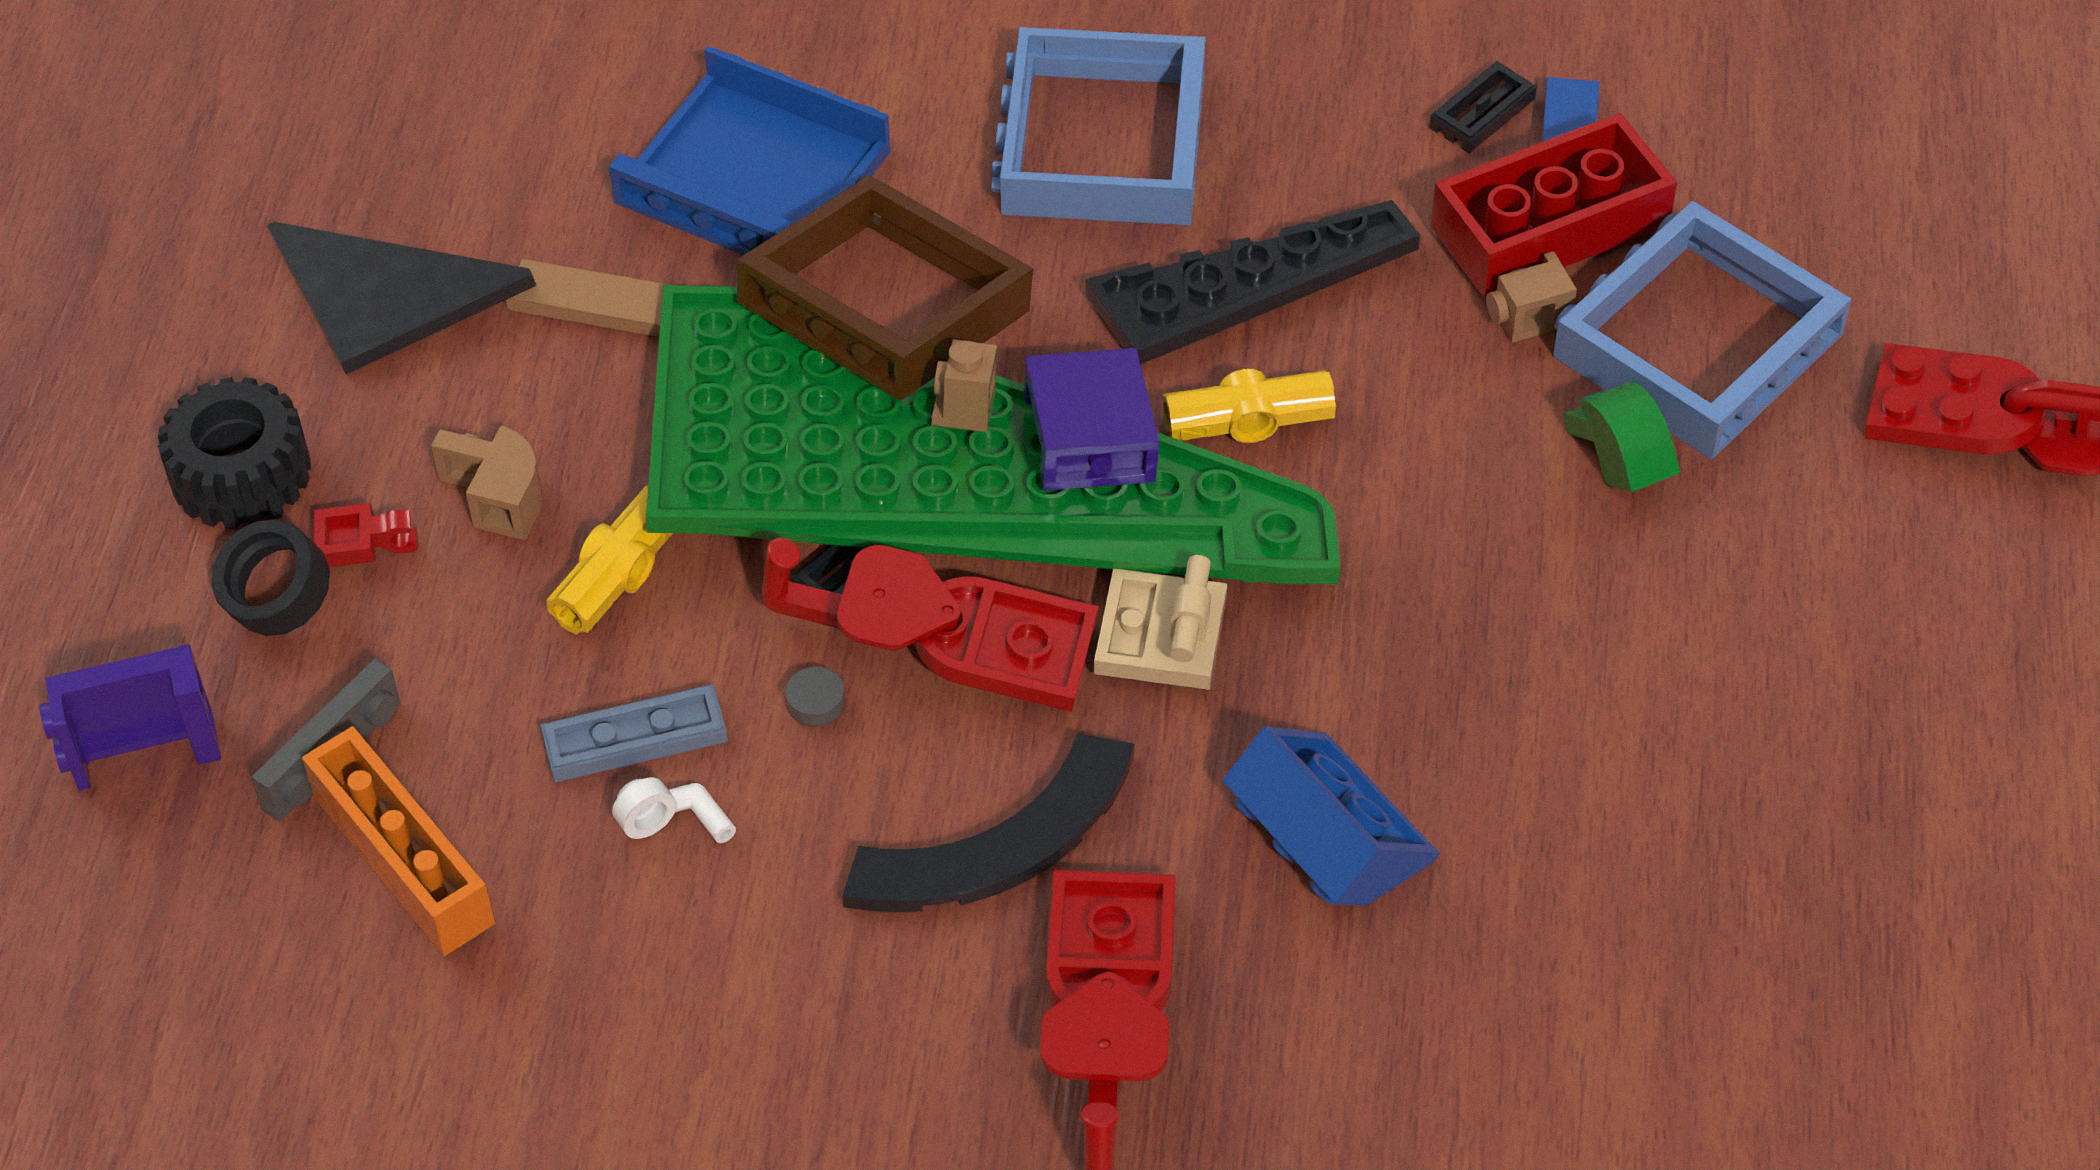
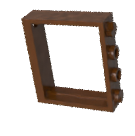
M868 175L738 259L737 303L902 401L935 378L938 361L948 362L949 349L952 346L953 340L985 343L1030 311L1033 268L873 176ZM870 227L978 291L907 340H904L795 274L865 228Z

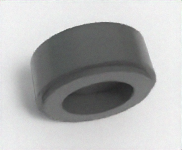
M808 667L795 673L786 686V701L790 715L799 723L807 726H822L836 720L845 707L844 684L839 675L824 667Z

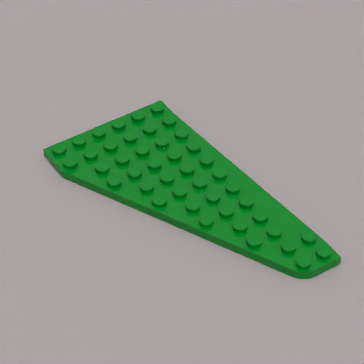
M663 285L646 510L647 533L713 534L771 540L786 538L794 542L863 548L884 545L909 552L1123 569L1185 575L1189 557L1202 555L1211 561L1209 578L1240 580L1246 583L1339 584L1341 567L1334 510L1325 497L1304 484L1158 433L1160 442L1156 482L1044 491L1040 476L1042 450L1032 404L1025 402L1024 384L996 375L995 397L987 432L933 426L932 414L937 397L934 394L935 378L900 401L737 303L736 286Z

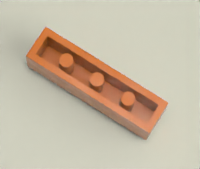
M351 726L301 757L314 799L444 957L496 924L486 884L354 726Z

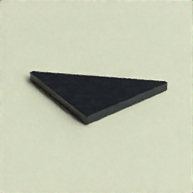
M279 222L267 225L272 238L345 374L351 373L536 286L529 268Z

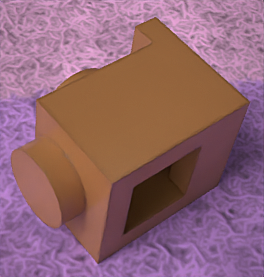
M1553 251L1544 254L1543 264L1529 268H1519L1499 276L1497 291L1487 294L1486 304L1492 321L1496 325L1501 324L1511 343L1557 330L1554 328L1555 322L1565 307L1570 304L1575 305L1577 289Z
M953 340L952 346L949 349L948 362L938 361L934 384V394L937 397L932 414L933 426L987 432L995 397L998 345Z

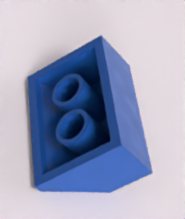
M1264 726L1222 779L1237 796L1235 804L1239 810L1250 819L1261 823L1274 837L1272 840L1274 848L1287 860L1299 864L1311 877L1310 886L1320 898L1332 905H1368L1433 863L1440 854L1328 733Z

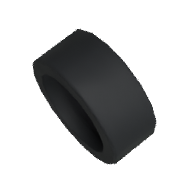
M276 519L256 521L238 530L222 546L213 565L211 585L217 603L246 629L264 636L282 635L305 625L320 609L329 590L330 569L324 552L294 525ZM292 550L297 555V569L290 586L279 598L265 605H249L245 600L246 582L253 568L263 558L276 551Z

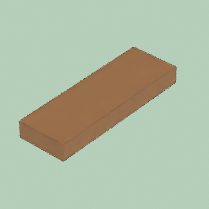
M522 258L519 267L530 269L536 286L507 299V310L659 337L663 285L670 284Z

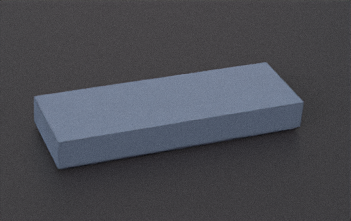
M714 684L540 724L554 783L728 742L727 731Z

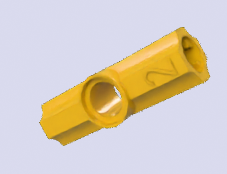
M1242 369L1227 375L1220 382L1219 386L1162 394L1166 434L1180 441L1231 433V436L1238 442L1256 443L1272 436L1278 426L1335 418L1336 411L1333 382L1330 373L1325 370L1266 379V376L1261 371Z
M645 486L611 526L602 523L591 531L582 546L579 563L548 597V612L555 617L560 626L575 635H578L579 632L589 633L624 591L630 594L636 592L649 577L655 562V554L673 533H647L648 486Z

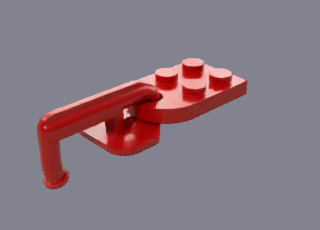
M1885 343L1867 417L1865 439L1986 455L2002 454L2022 448L2043 470L2077 476H2093L2100 474V386L2053 380L2040 381L2030 369L2006 358Z
M776 538L769 543L764 565L761 598L764 605L770 610L779 614L839 628L847 638L855 642L895 651L906 646H915L924 664L935 674L948 681L1053 708L1073 711L1099 606L981 577H957L942 582L922 555L884 545L869 546L855 556L843 594L790 582V570L797 566L800 561L799 548L794 542L786 538Z
M1053 871L1047 955V991L1053 1007L1042 1018L1040 1057L1045 1068L1058 1077L1089 1080L1088 1105L1083 1107L1080 1112V1119L1084 1124V1170H1114L1116 1123L1119 1119L1117 1110L1118 1081L1139 1082L1152 1079L1163 1071L1168 1061L1169 1021L1161 1011L1169 1000L1172 985L1176 875Z

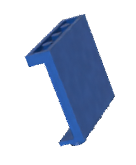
M708 46L704 50L707 70L705 77L636 160L620 153L610 164L609 173L615 204L745 255L868 175L873 176L891 152L889 115L871 106H864L835 95L829 90L817 88L791 78L782 72L773 71L744 60L738 55L729 54Z

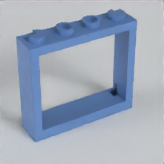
M1020 27L1016 53L1007 52L1006 79H1013L1012 85H1003L1001 116H1007L1008 121L1007 123L998 122L996 153L1003 154V160L993 161L991 192L1001 193V215L1191 225L1204 84L1205 37ZM1034 76L1180 84L1172 180L1023 172Z
M1692 200L1676 216L1673 214L1668 215L1659 225L1655 235L1645 244L1633 246L1625 256L1622 264L1610 275L1606 273L1601 275L1591 287L1589 294L1576 306L1570 304L1565 307L1554 325V328L1557 329L1553 357L1605 391L1630 381L1638 383L1651 395L1658 405L1670 433L1712 460L1843 336L1852 299ZM1687 248L1801 318L1712 403L1598 331L1602 325Z

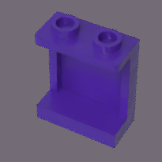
M1136 348L1025 356L1024 398L1027 404H1032L1041 445L1040 476L1044 491L1156 482L1160 441Z
M190 644L46 678L49 702L39 704L43 728L47 739L53 738L55 756L60 772L71 771L79 791L91 788L88 764L91 761L186 738L190 740L198 765L222 759L213 712Z

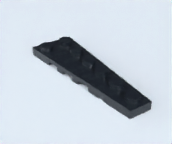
M1390 200L1324 217L1317 222H1305L1281 229L1278 237L1251 241L1250 237L1231 241L1230 249L1205 256L1202 255L1200 250L1180 255V262L1153 269L1149 262L1095 276L1085 280L1086 296L1123 348L1137 349L1141 365L1419 249L1420 234L1395 202Z

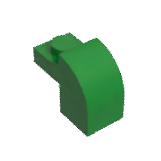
M1630 381L1607 391L1592 393L1581 399L1582 406L1563 413L1568 434L1595 443L1605 484L1629 492H1635L1681 473L1672 437L1664 416L1651 395L1638 383Z

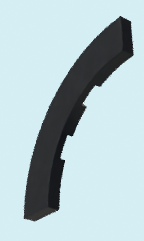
M1076 733L1068 756L1049 785L1017 814L975 836L927 848L880 849L858 846L843 893L844 907L875 912L922 911V906L939 905L959 900L960 904L964 905L1000 894L1032 879L1075 849L1083 841L1082 836L1096 823L1101 815L1107 813L1126 781L1134 758L1135 744Z

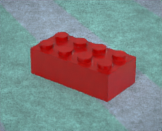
M1620 112L1436 182L1430 227L1481 295L1486 298L1488 293L1497 291L1499 276L1519 268H1529L1543 264L1544 254L1554 251L1562 266L1566 267L1656 232L1661 222L1668 215L1672 214L1677 181Z

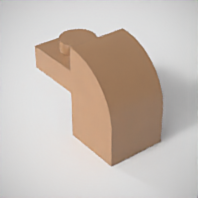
M502 425L499 427L492 442L483 440L473 434H458L440 429L431 445L438 478L441 482L468 488L466 497L473 528L526 541L540 513L543 500L536 458L530 443L520 433Z

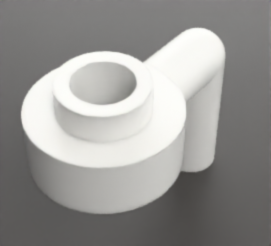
M636 779L627 783L619 791L612 808V815L625 834L633 839H642L655 834L667 825L675 812L691 809L717 843L727 842L736 832V827L705 787L699 783H691L668 790L660 779Z

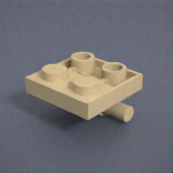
M1202 555L1189 557L1185 578L1113 569L1094 659V674L1210 690L1227 599V583L1208 581L1211 561Z

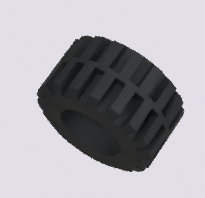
M233 377L220 379V384L210 386L207 382L197 387V393L193 395L185 393L177 400L179 407L169 408L163 417L166 425L159 427L158 439L160 445H158L173 496L178 505H183L184 512L193 519L200 516L203 524L212 527L219 522H224L225 529H238L239 523L249 522L250 525L256 521H261V518L268 515L274 519L284 513L283 505L295 504L300 498L299 489L306 488L309 482L308 470L311 469V458L297 408H294L292 400L286 393L279 394L277 387L268 382L258 386L256 379L244 377L242 382H234ZM247 449L246 451L236 455L223 456L232 451Z

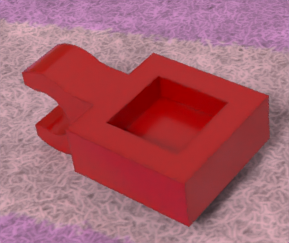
M371 503L314 510V544L324 552L329 567L376 561V547L384 548L393 553H410L418 549L416 527L411 528L410 510L399 509L387 512L386 514L375 515Z

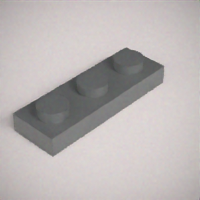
M374 658L251 776L262 811L280 822L294 807L301 806L310 798L312 791L301 758L302 756L351 726H354L365 739L376 727L385 725L392 718L396 708L401 704L392 669Z

